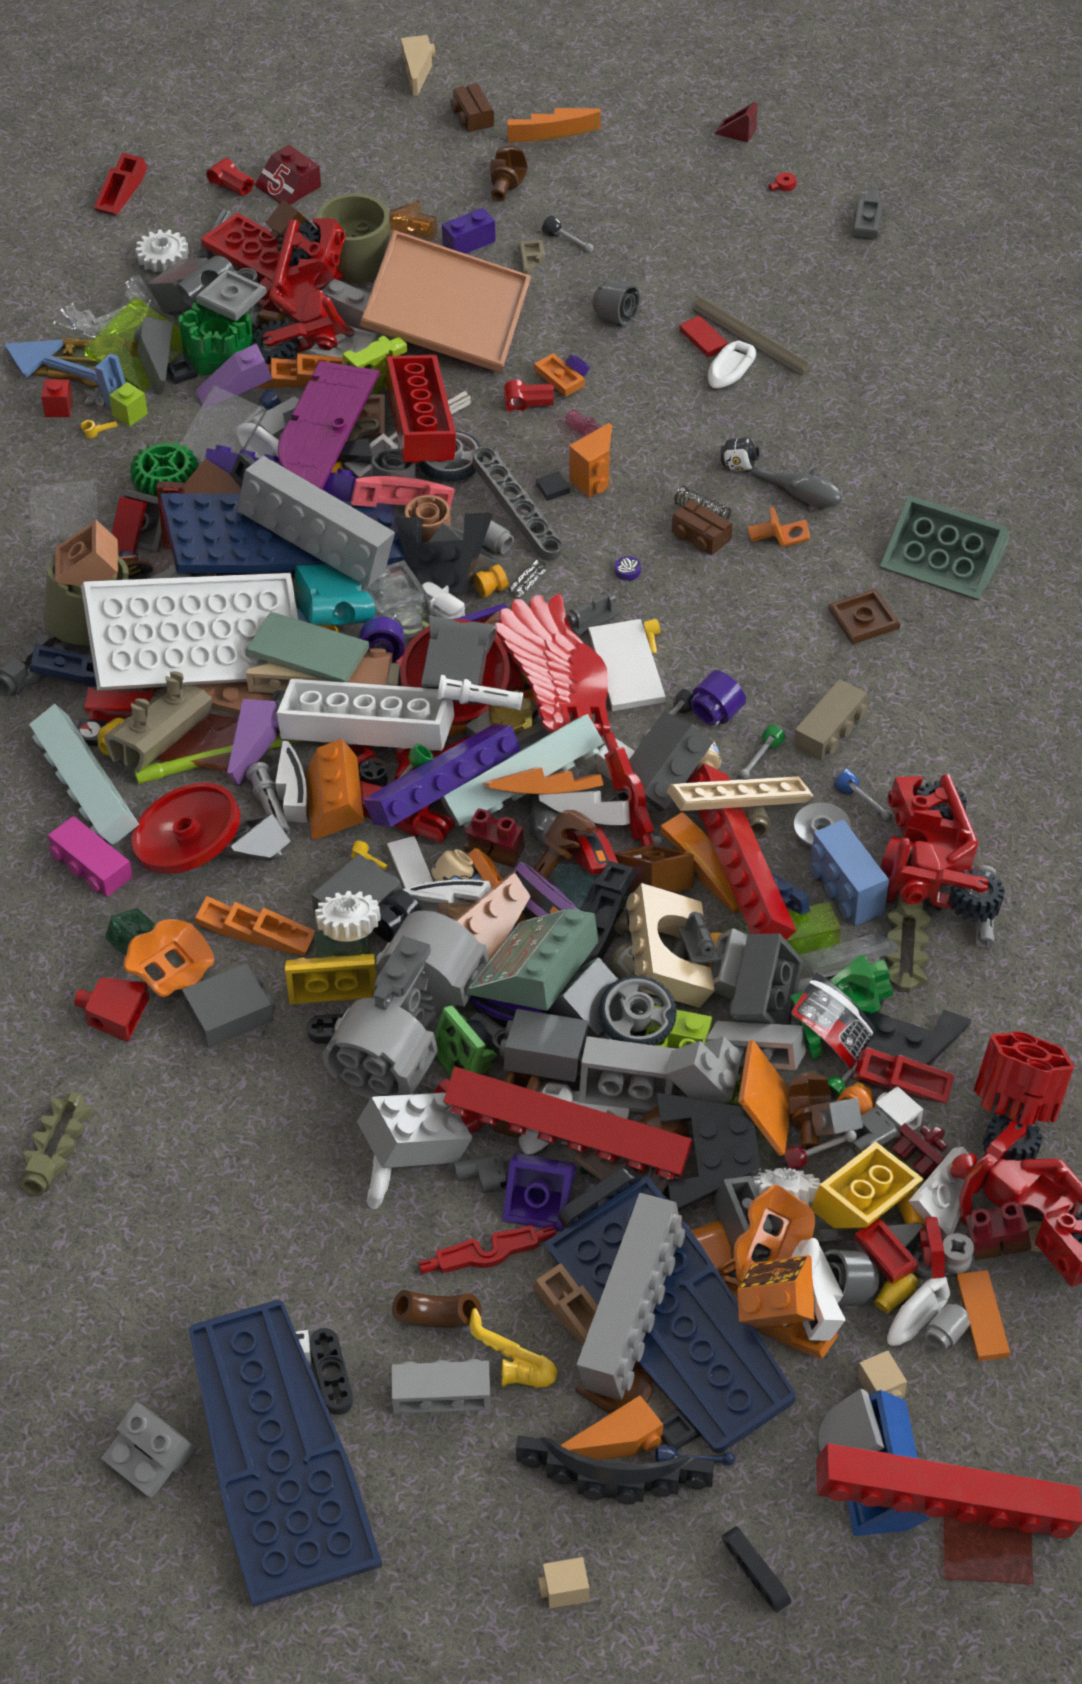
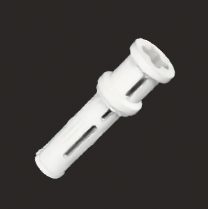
M441 675L437 700L448 698L459 700L460 704L472 701L520 711L523 693L473 685L468 679L458 681L447 679L445 675Z

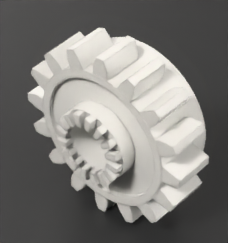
M160 229L157 234L149 232V237L142 236V242L136 243V257L139 265H144L146 270L150 269L155 273L164 272L180 259H188V243H186L185 237H180L179 232L172 234L171 230H168L166 233H163Z
M347 891L346 895L335 893V898L326 897L325 903H318V909L315 910L318 930H323L324 935L337 941L362 939L369 935L374 927H378V921L381 919L378 901L372 900V895L363 897L360 891L356 895H352L351 891Z
M776 1168L775 1171L766 1169L764 1173L759 1172L756 1176H753V1181L759 1195L772 1185H779L809 1207L812 1206L821 1184L820 1179L814 1178L813 1174L804 1175V1171H796L791 1168L787 1169V1171L786 1168Z

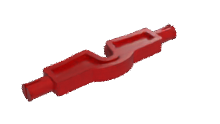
M614 732L607 733L602 736L608 750L604 757L614 789L617 791L627 789L629 792V797L626 801H629V827L633 838L640 839L642 847L653 845L650 834L654 832V828L645 806L646 796L644 787L632 770L625 748L618 747Z
M533 1225L518 1229L495 1232L491 1236L493 1250L490 1252H484L477 1240L470 1239L457 1245L437 1250L435 1258L418 1261L421 1275L439 1269L441 1273H447L470 1266L476 1268L493 1267L504 1262L510 1255L538 1248L539 1242L551 1239L556 1235V1231L553 1225L539 1230H535Z

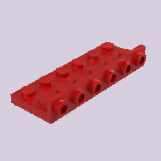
M236 213L201 238L202 247L218 256L226 258L240 269L251 268L255 270L257 278L261 281L264 277L271 282L273 281L280 255V250L278 249L280 242L270 234L271 231ZM336 269L333 278L343 281L342 272ZM331 281L326 282V283H323V284H320V285H317V286H314V287H315L316 290H322V289L325 288Z

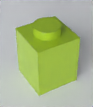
M128 382L109 395L112 416L129 427L148 414L145 393Z

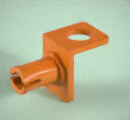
M774 506L770 507V521L748 526L752 543L773 536L778 538L780 546H791L810 540L806 520L781 526ZM799 528L803 530L802 534L798 537L792 538L789 536V533L794 529Z

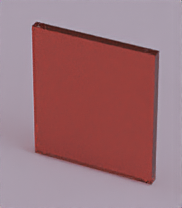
M208 714L207 717L156 758V760L171 761L233 745L239 718ZM231 752L191 760V762L196 766L227 771Z
M944 1517L945 1580L1016 1583L1026 1586L1033 1584L1032 1533H1024L1021 1530L1007 1527L993 1528L989 1524L977 1522L963 1523L957 1519Z

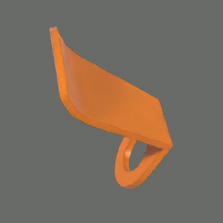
M720 1220L691 1230L721 1276H728L736 1272L734 1252Z

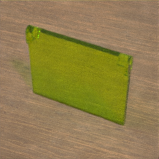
M134 297L83 349V353L98 363L110 353L117 355L125 381L144 392L151 383L137 353L138 341L134 340L136 326H141L143 317L166 322L170 321L148 307L147 303L138 297ZM174 324L172 325L168 363L173 362L183 351L180 328Z

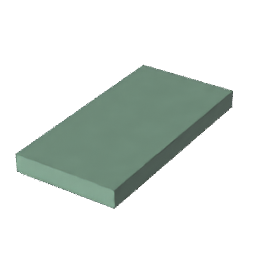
M271 611L246 650L247 655L327 681L348 683L368 651L369 642Z

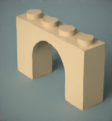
M641 883L635 892L629 895L626 902L630 920L629 930L633 944L632 953L635 960V975L648 976L647 978L651 977L657 980V982L663 984L671 992L675 1001L700 1008L715 991L712 969L700 964L691 963L674 955L662 943L658 932L681 938L678 926H686L687 918L692 912H698L703 915L702 902ZM638 988L640 991L656 995L649 990Z

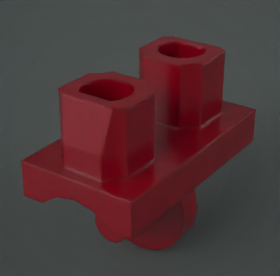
M904 1123L898 1129L901 1136L895 1142L892 1149L904 1161L917 1150L922 1156L913 1165V1168L926 1180L945 1159L934 1149L936 1147L943 1152L947 1148V1144L942 1141L945 1131L939 1126L932 1130L923 1126L919 1131L925 1137L923 1139Z

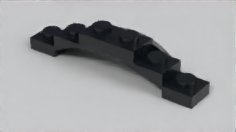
M608 861L601 875L592 884L580 910L595 913L598 943L581 966L598 957L602 960L617 934L614 925L626 906V901L623 897L636 876L633 867ZM539 1009L543 1013L553 1015L549 1010Z
M518 1436L516 1443V1462H522L524 1466L530 1468L546 1465L547 1478H552L560 1484H569L572 1481H577L578 1494H583L585 1498L590 1500H601L603 1497L614 1498L622 1504L631 1505L635 1502H643L645 1491H651L653 1495L658 1497H668L670 1494L678 1495L679 1483L686 1484L687 1487L696 1490L703 1489L705 1486L712 1487L715 1461L679 1456L656 1463L621 1464L579 1455L560 1446L551 1438Z

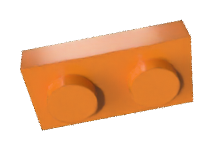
M554 353L534 363V371L549 384H553V387L565 397L585 387V379Z

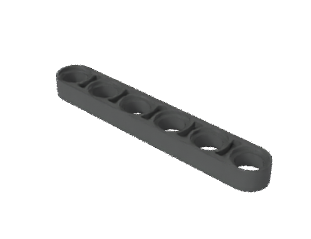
M488 447L475 449L472 459L473 468L536 553L544 560L557 559L562 551V541L498 455ZM483 456L489 458L491 461L483 463L480 462L477 458ZM499 474L503 479L495 480L491 478V475ZM509 491L515 493L517 496L514 498H508L503 493ZM520 509H525L529 511L530 514L523 516L518 514L517 511ZM532 527H539L543 532L537 534L533 533L530 529ZM552 545L557 550L549 552L544 549V546Z

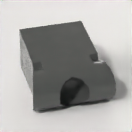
M214 256L210 260L207 258L180 259L147 285L162 312L170 313L187 310L188 308L192 310V305L195 303L194 300L201 291L226 269L234 273L235 271L232 264L221 256Z
M429 616L431 638L421 683L422 688L439 689L441 675H445L447 679L458 681L468 679L471 681V684L482 686L486 655L494 641L497 625L479 622L460 623L449 618ZM453 700L455 703H460L459 700ZM468 701V703H465L478 706V702Z
M598 957L577 970L548 1010L553 1015L587 1020L588 1037L612 1040L600 1023L599 1004L604 991L618 979ZM619 994L612 999L609 1006L612 1021L621 1020L625 999ZM640 1009L631 1010L636 1015L644 1014ZM630 1031V1035L632 1036H638V1034L640 1033Z

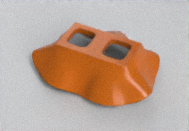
M167 919L157 922L152 931L135 936L130 941L123 968L126 972L141 977L156 994L166 997L175 990L184 989L199 983L207 969L214 965L215 960L205 938L192 924L183 920ZM175 951L184 961V964L174 968L165 958V954ZM150 964H155L164 974V977L154 981L144 968Z
M772 1185L764 1193L756 1197L748 1209L749 1228L738 1237L734 1246L737 1281L741 1284L751 1263H756L751 1258L756 1244L759 1243L770 1249L768 1261L791 1258L794 1250L802 1240H808L813 1237L815 1227L814 1212L806 1203L779 1185ZM769 1214L782 1221L777 1236H773L763 1230L764 1222Z

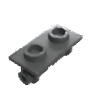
M604 592L601 596L593 599L591 604L586 603L576 609H571L570 614L567 615L571 630L577 636H580L589 631V627L598 626L621 614V611L613 603L616 601L614 593Z
M698 912L690 913L686 926H678V930L691 963L706 964L708 962H720L715 943L707 926H704V916Z

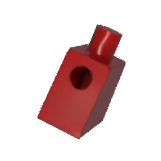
M101 978L93 992L79 989L75 995L74 1005L85 1008L87 1025L129 1042L150 997L146 982Z

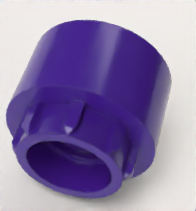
M375 617L368 620L362 626L359 639L369 642L367 652L373 648L385 649L386 652L393 653L392 663H396L404 655L405 632L397 621L388 617Z
M719 670L712 671L692 692L694 698L691 700L692 710L700 720L708 725H717L719 722L722 724L727 723L746 704L745 694L739 684L728 674Z

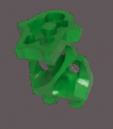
M859 955L846 968L829 980L848 996L864 1014H872L881 1010L879 1001L894 996L889 981V970L884 959L869 964L865 955ZM804 991L789 995L793 1009ZM796 1017L798 1025L803 1026L805 1042L812 1059L821 1056L823 1051L819 1035Z

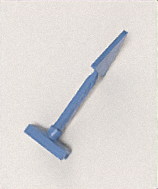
M62 340L7 343L5 345L8 353L25 378L43 364L80 376L100 385L105 404L110 408L109 395L126 383L119 358L111 353L93 370L52 356L63 346Z

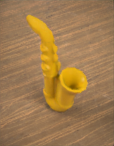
M472 1309L470 1317L471 1334L477 1340H481L485 1346H490L495 1351H501L502 1355L507 1358L511 1357L514 1360L509 1362L502 1359L501 1387L518 1383L533 1386L534 1388L548 1387L556 1381L558 1371L552 1361L544 1357V1355L540 1356L520 1347L519 1344L483 1328L477 1309Z

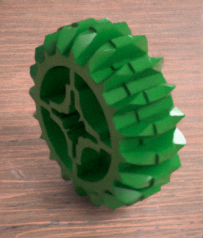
M168 441L165 444L157 442L155 446L147 445L146 450L139 449V454L133 456L130 466L131 481L137 492L141 491L144 494L160 497L161 493H177L199 467V463L193 454V450H188L186 445L179 446L178 442L174 444H169Z

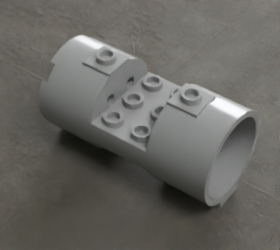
M432 911L410 913L403 921L392 941L388 942L383 952H380L376 957L375 968L379 975L403 936L430 944V955L405 996H394L386 1010L375 1006V998L359 999L350 1008L348 1007L342 1018L337 1020L334 1028L335 1033L323 1051V1062L333 1078L339 1076L350 1085L348 1091L367 1099L377 1096L413 1095L438 1052L434 1032L427 1031L435 1016L442 1014L443 1008L451 1005L454 1008L456 1005L464 1007L471 995L467 994V988L489 962L486 944L478 943L476 938L464 926L445 915Z

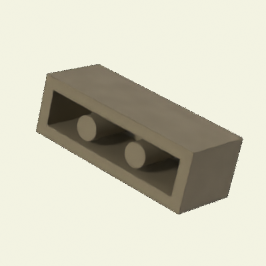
M839 679L795 729L794 747L820 760H823L828 753L833 754L838 747L839 740L843 736L848 737L857 719L862 720L866 716L868 706L866 705L867 693Z

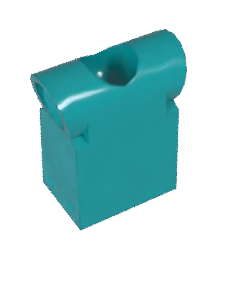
M329 564L295 567L293 585L295 602L306 618L309 619L310 624L317 626L366 623L368 620L375 618L376 609L374 601L368 592L361 590V585L356 580Z

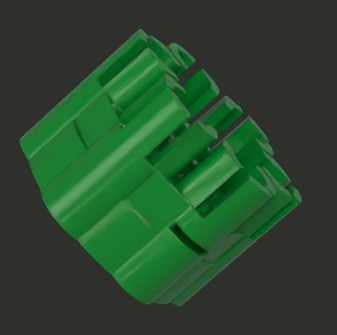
M195 299L192 310L183 312L184 316H179L184 358H189L198 375L207 376L212 375L233 354L251 346V343H253L251 317L246 312L235 321L209 308L206 310V307L198 304L197 299Z

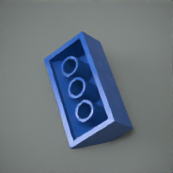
M883 1390L871 1394L869 1398L884 1444V1448L878 1452L917 1458L906 1400ZM847 1501L854 1536L908 1531L930 1519L924 1513L912 1511L898 1512L894 1508L882 1506L868 1507L859 1502Z

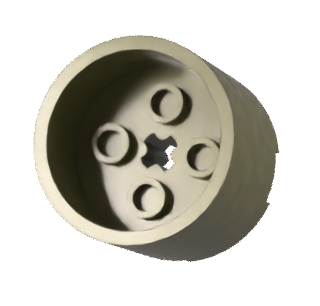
M359 193L344 194L328 200L318 210L317 218H333L345 231V242L342 245L340 261L336 268L342 272V280L348 281L349 284H360L375 280L391 239L389 211L386 205L373 196Z
M53 554V559L48 564L46 573L43 615L45 627L52 635L62 641L75 645L90 646L81 585L58 584L55 581V554ZM119 556L118 573L109 581L128 580V567Z

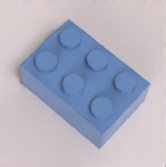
M842 820L815 831L813 845L811 846L812 858L809 868L813 877L820 879L824 884L827 896L830 899L834 898L839 904V910L843 918H849L853 925L857 926L885 914L889 879L847 823Z

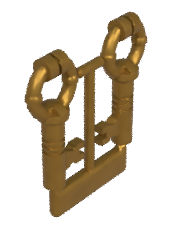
M113 335L94 338V340L61 338L63 342L62 347L66 349L63 350V356L54 357L72 362L99 364L110 353L119 354L124 342ZM107 341L114 342L112 349L109 350L102 349V343ZM83 348L94 350L97 354L101 355V358L72 356L75 349ZM44 364L33 372V375L48 376L50 379L78 380L89 387L100 386L95 384L94 381L59 369H49L50 366Z

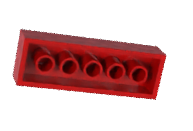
M437 355L387 356L386 386L403 462L419 463L421 461L445 462L447 460H455L456 431Z

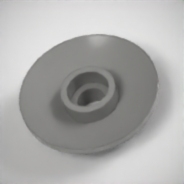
M813 803L803 807L796 814L794 831L802 842L812 846L815 831L842 820L849 827H851L848 815L841 808L829 803Z

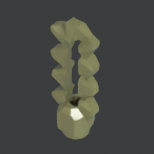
M899 892L897 907L888 914V923L894 929L887 933V943L893 948L888 949L885 961L892 966L888 969L890 983L900 992H911L917 986L926 985L927 976L921 968L928 964V955L922 949L927 947L929 936L922 930L930 926V916L923 910V901L918 904H905L901 901ZM902 924L905 926L915 924L912 977L909 976V973H903L901 977L899 976Z
M71 1092L62 1099L51 1098L53 1116L42 1115L41 1122L44 1132L36 1131L32 1136L36 1151H24L23 1153L26 1167L23 1171L21 1187L27 1193L35 1196L46 1193L53 1179L66 1170L67 1160L64 1158L74 1152L76 1146L75 1139L79 1138L85 1131L82 1122L93 1113L92 1106L85 1105L81 1094ZM65 1109L73 1110V1118L70 1119L65 1129V1134L61 1137L56 1147L55 1155L53 1154L50 1159L47 1154H44V1151L50 1139L53 1138L55 1128L58 1122L61 1121Z

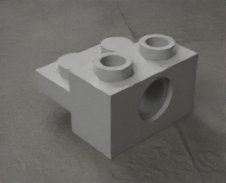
M136 1402L116 1428L120 1433L101 1459L144 1494L152 1498L172 1472L177 1473L184 1466L197 1446L153 1411ZM139 1448H141L144 1452L151 1456L152 1459H150L147 1455L140 1451Z

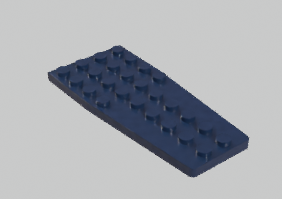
M161 493L159 502L177 573L295 571L296 566L327 564L238 512L240 494ZM342 501L395 532L387 565H402L406 563L396 522L397 516L392 505L377 503L376 507L351 505V501Z
M648 1175L544 1243L556 1263H561L578 1287L584 1286L597 1305L600 1302L639 1193L666 1199ZM682 1220V1229H685L684 1241L680 1248L676 1247L674 1252V1269L670 1276L666 1275L664 1280V1297L661 1304L656 1303L653 1311V1314H655L654 1325L650 1333H645L643 1339L645 1344L644 1352L638 1363L676 1409H679L712 1450L716 1453H722L792 1406L796 1401V1396L793 1388L753 1325L739 1322L737 1300L701 1243Z
M274 1300L191 1325L189 1328L190 1340L225 1516L252 1607L381 1568L382 1561L353 1469L284 1303L281 1300Z

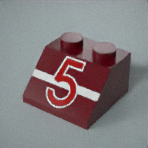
M287 145L270 156L255 186L278 203L284 200L291 205L321 187L320 166L292 146Z

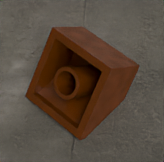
M655 844L614 853L619 864L633 867L636 872V876L629 886L632 892H635L641 883L678 895L682 893V890L693 888L694 854Z

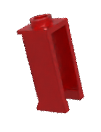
M88 687L84 708L85 711H89L88 719L106 720L107 723L116 718L126 719L132 716L131 703L136 705L135 699H145L149 702L155 696L154 689L147 692L94 690Z

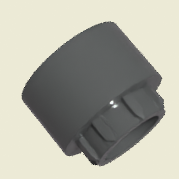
M613 279L597 287L593 296V309L598 313L601 320L627 326L639 311L641 299L639 288L635 284ZM620 315H621L622 317L627 318L628 320H624V321L621 320Z
M385 449L373 455L371 476H396L415 479L416 463L403 462L401 450Z
M828 1250L824 1253L844 1295L838 1302V1305L860 1306L876 1293L879 1285V1272L875 1263L870 1261L865 1253L849 1250Z

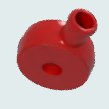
M780 173L776 176L775 183L769 184L768 188L770 191L776 189L791 191L795 189L797 180L792 173Z

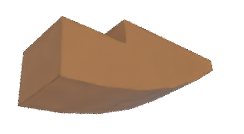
M560 1263L538 1278L532 1285V1289L550 1311L584 1345L598 1305L583 1285L578 1287Z

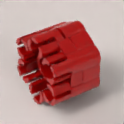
M1014 1031L991 1034L973 1091L982 1098L981 1107L989 1112L992 1109L997 1093H1000L994 1110L995 1114L1000 1115L1006 1114L1012 1097L1013 1101L1008 1117L1013 1121L1018 1120L1022 1105L1025 1103L1019 1124L1032 1126V1124L1037 1123V1120L1047 1123L1050 1120L1054 1123L1057 1121L1075 1065L1071 1062L1064 1048L1028 1033Z

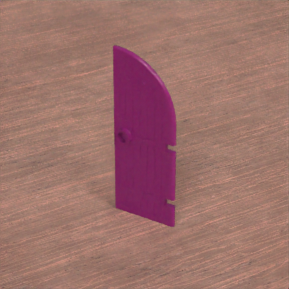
M319 361L311 376L312 379L318 381L308 382L291 415L293 419L298 420H289L280 436L278 458L281 466L316 487L323 489L379 376V370Z

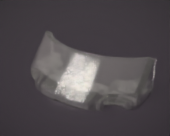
M138 274L129 278L126 282V293L123 296L124 300L119 309L95 319L89 309L79 312L74 310L76 307L73 304H69L61 309L54 320V324L92 337L111 338L121 336L132 331L142 322L143 317L147 315L149 304L152 301V293Z

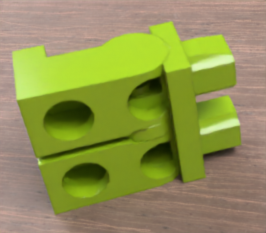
M385 336L378 338V341L370 343L367 348L354 353L349 350L342 353L343 365L379 370V376L369 394L372 395L386 387L387 356H401V354L407 352V344L400 337L390 341Z

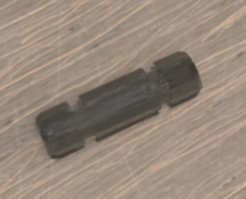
M535 559L508 587V595L519 599L524 594L523 590L527 591L538 579V575L541 576L546 571V563L540 559Z

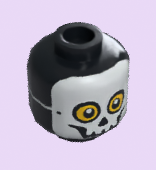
M749 437L728 439L725 445L721 446V462L730 471L751 470L755 462L760 458L759 447L754 445Z

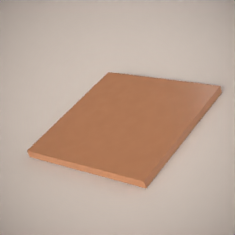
M393 230L359 326L394 338L400 337L403 341L502 373L531 276Z

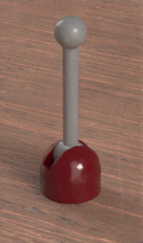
M850 1130L841 1137L808 1150L800 1146H791L785 1149L784 1156L789 1168L797 1171L806 1165L808 1156L845 1141L853 1142L857 1135L855 1131Z

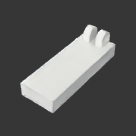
M414 836L387 843L388 851L404 889L433 882Z

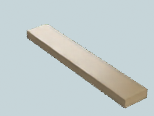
M799 776L670 784L667 793L680 811L806 803L813 797L811 791Z

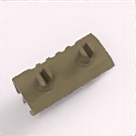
M170 672V677H165L167 686L157 696L152 697L149 702L145 699H135L136 705L131 703L132 716L127 717L122 724H118L104 736L106 747L113 762L124 760V765L127 766L139 760L136 768L137 773H139L208 716L212 706V697L198 687L183 685L184 676L180 672Z

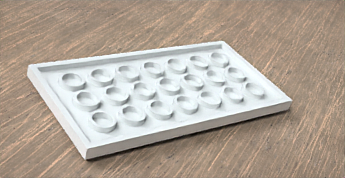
M291 573L88 581L81 584L97 690L167 686L165 677H170V672L172 671L183 674V685L247 682V669L270 663L248 656L246 650L269 613L272 611L298 620Z

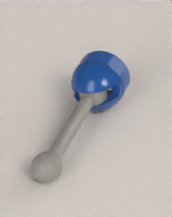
M846 769L840 773L834 782V787L845 794L855 792L877 810L883 820L888 821L892 818L890 810H884L858 788L859 781L853 772Z

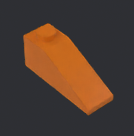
M638 1396L560 1446L579 1455L596 1460L635 1456L644 1450L651 1452L656 1448V1445L661 1443L663 1423L644 1399Z

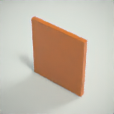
M750 1040L747 1044L738 1102L777 1154L781 1156L785 1154L790 1120L788 1099L790 1097V1088L756 1042Z

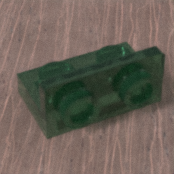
M138 908L111 916L105 939L122 955L126 956L130 941L135 936L152 931L156 924Z

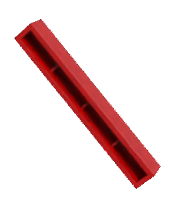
M704 763L691 775L686 783L730 781L727 774ZM743 808L698 810L750 933L781 934L787 941L797 930Z
M454 1067L443 1101L450 1107L449 1112L463 1117H467L468 1112L479 1115L478 1121L492 1126H496L497 1121L509 1125V1131L525 1135L526 1130L537 1133V1139L551 1144H555L556 1139L567 1142L566 1148L584 1153L585 1148L596 1151V1157L610 1162H614L615 1157L627 1161L626 1166L639 1171H644V1167H649L656 1170L655 1175L669 1180H673L674 1176L682 1178L692 1145V1139L457 1067Z
M827 1443L816 1458L817 1496L829 1497L834 1501L847 1500L859 1502L868 1507L882 1506L894 1508L898 1512L912 1511L924 1513L929 1517L953 1518L963 1523L977 1522L989 1524L993 1528L1007 1527L1021 1530L1024 1533L1048 1534L1058 1539L1071 1537L1082 1525V1505L1079 1486Z

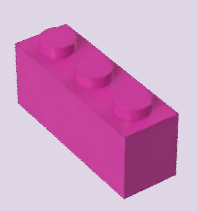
M71 817L48 834L49 852L52 857L58 862L64 861L74 876L78 877L81 875L86 879L88 886L94 892L100 891L108 897L133 878L130 861L76 817Z

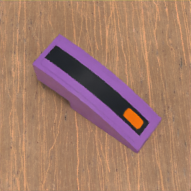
M519 862L513 873L517 875L531 896L525 906L540 917L564 909H577L558 887L550 884L532 867Z

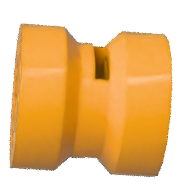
M499 564L489 567V570L486 572L479 571L473 574L475 589L482 598L492 595V592L495 590L502 591L508 588L507 576Z

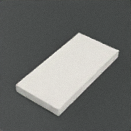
M641 619L589 627V636L593 649L603 659L607 667V695L612 711L664 703L666 696Z

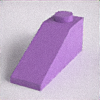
M256 343L233 354L196 389V392L204 409H207L273 378Z
M243 699L227 770V774L234 786H239L246 778L245 772L247 768L260 760L277 737L279 728L277 711L279 708L275 701Z

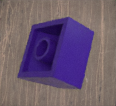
M516 1153L510 1160L502 1221L542 1228L553 1225L555 1230L563 1231L564 1225L558 1219V1215L570 1203L577 1163Z

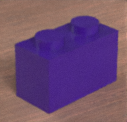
M484 208L443 223V246L466 254L496 242L495 220Z

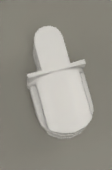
M426 582L422 585L423 606L430 611V616L449 619L465 616L464 603L449 593L448 586L441 589L431 582Z

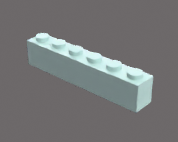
M54 704L29 724L35 733L32 736L34 741L47 751L44 754L45 758L53 767H57L58 770L55 774L63 784H68L69 789L67 793L76 803H80L82 807L79 808V811L88 822H92L93 826L90 828L95 834L114 844L139 825L80 732L62 709Z
M583 715L441 797L440 800L450 818L454 819L455 826L463 824L467 828L478 808L488 810L489 814H492L504 807L502 801L509 797L514 801L526 794L486 789L483 787L482 782L535 767H542L544 776H548L558 769L560 772L567 771L575 766L573 761L583 756L584 760L597 754L599 752L597 747L604 744L589 715Z

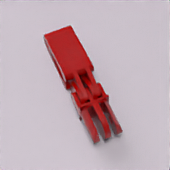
M360 781L363 816L370 818L363 799L383 787ZM429 805L394 826L414 835L415 839L418 836H422L441 844L454 828L455 821L450 817L429 810Z

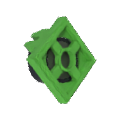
M452 1005L443 1008L434 1035L438 1049L435 1056L437 1061L450 1076H452L454 1067L477 1074H483L491 1069L494 1065L491 1060L495 1059L497 1054L492 1050L491 1038L485 1026L478 1020L467 1021Z

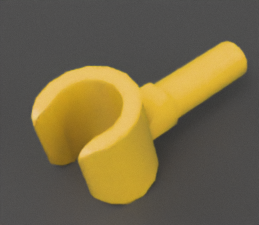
M86 420L81 423V428L86 438H94L99 432L118 427L116 421L96 426L92 420Z
M652 619L644 622V631L651 653L657 654L654 635L660 634L661 630L658 620Z
M359 840L355 841L352 848V859L360 854L367 860H373L380 869H386L387 864L368 854V844Z

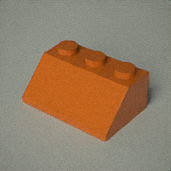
M343 739L318 747L305 772L312 839H320L364 822L357 756Z

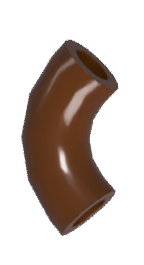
M402 1290L393 1301L392 1314L397 1321L437 1328H455L470 1326L472 1309L476 1308L480 1317L482 1309L479 1300L473 1294L435 1296Z

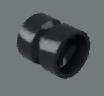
M402 889L397 890L385 901V904L379 906L381 919L378 921V927H374L373 931L385 941L391 942L405 918L410 913L422 911L421 906L408 892Z

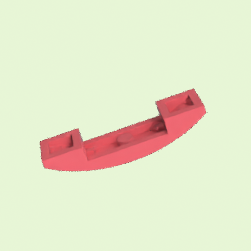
M371 476L355 480L350 503L351 505L376 507L377 503L407 506L416 497L434 495L444 499L449 507H451L455 490L442 484L420 479L396 476Z

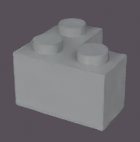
M725 1036L706 1043L698 1041L672 1050L665 1074L689 1098L723 1104L732 1099L742 1054Z

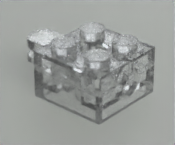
M404 560L386 566L385 573L369 587L360 583L361 590L368 592L374 601L375 617H388L397 621L402 626L405 637L408 638L415 637L422 630V617L428 616L427 593Z

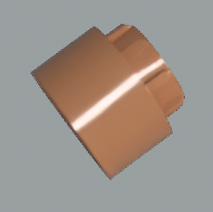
M423 495L416 497L405 508V517L423 518L422 542H429L442 523L451 526L450 507L444 499L438 496Z

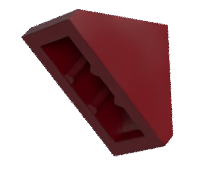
M754 101L725 118L715 134L748 143L756 131L758 104Z

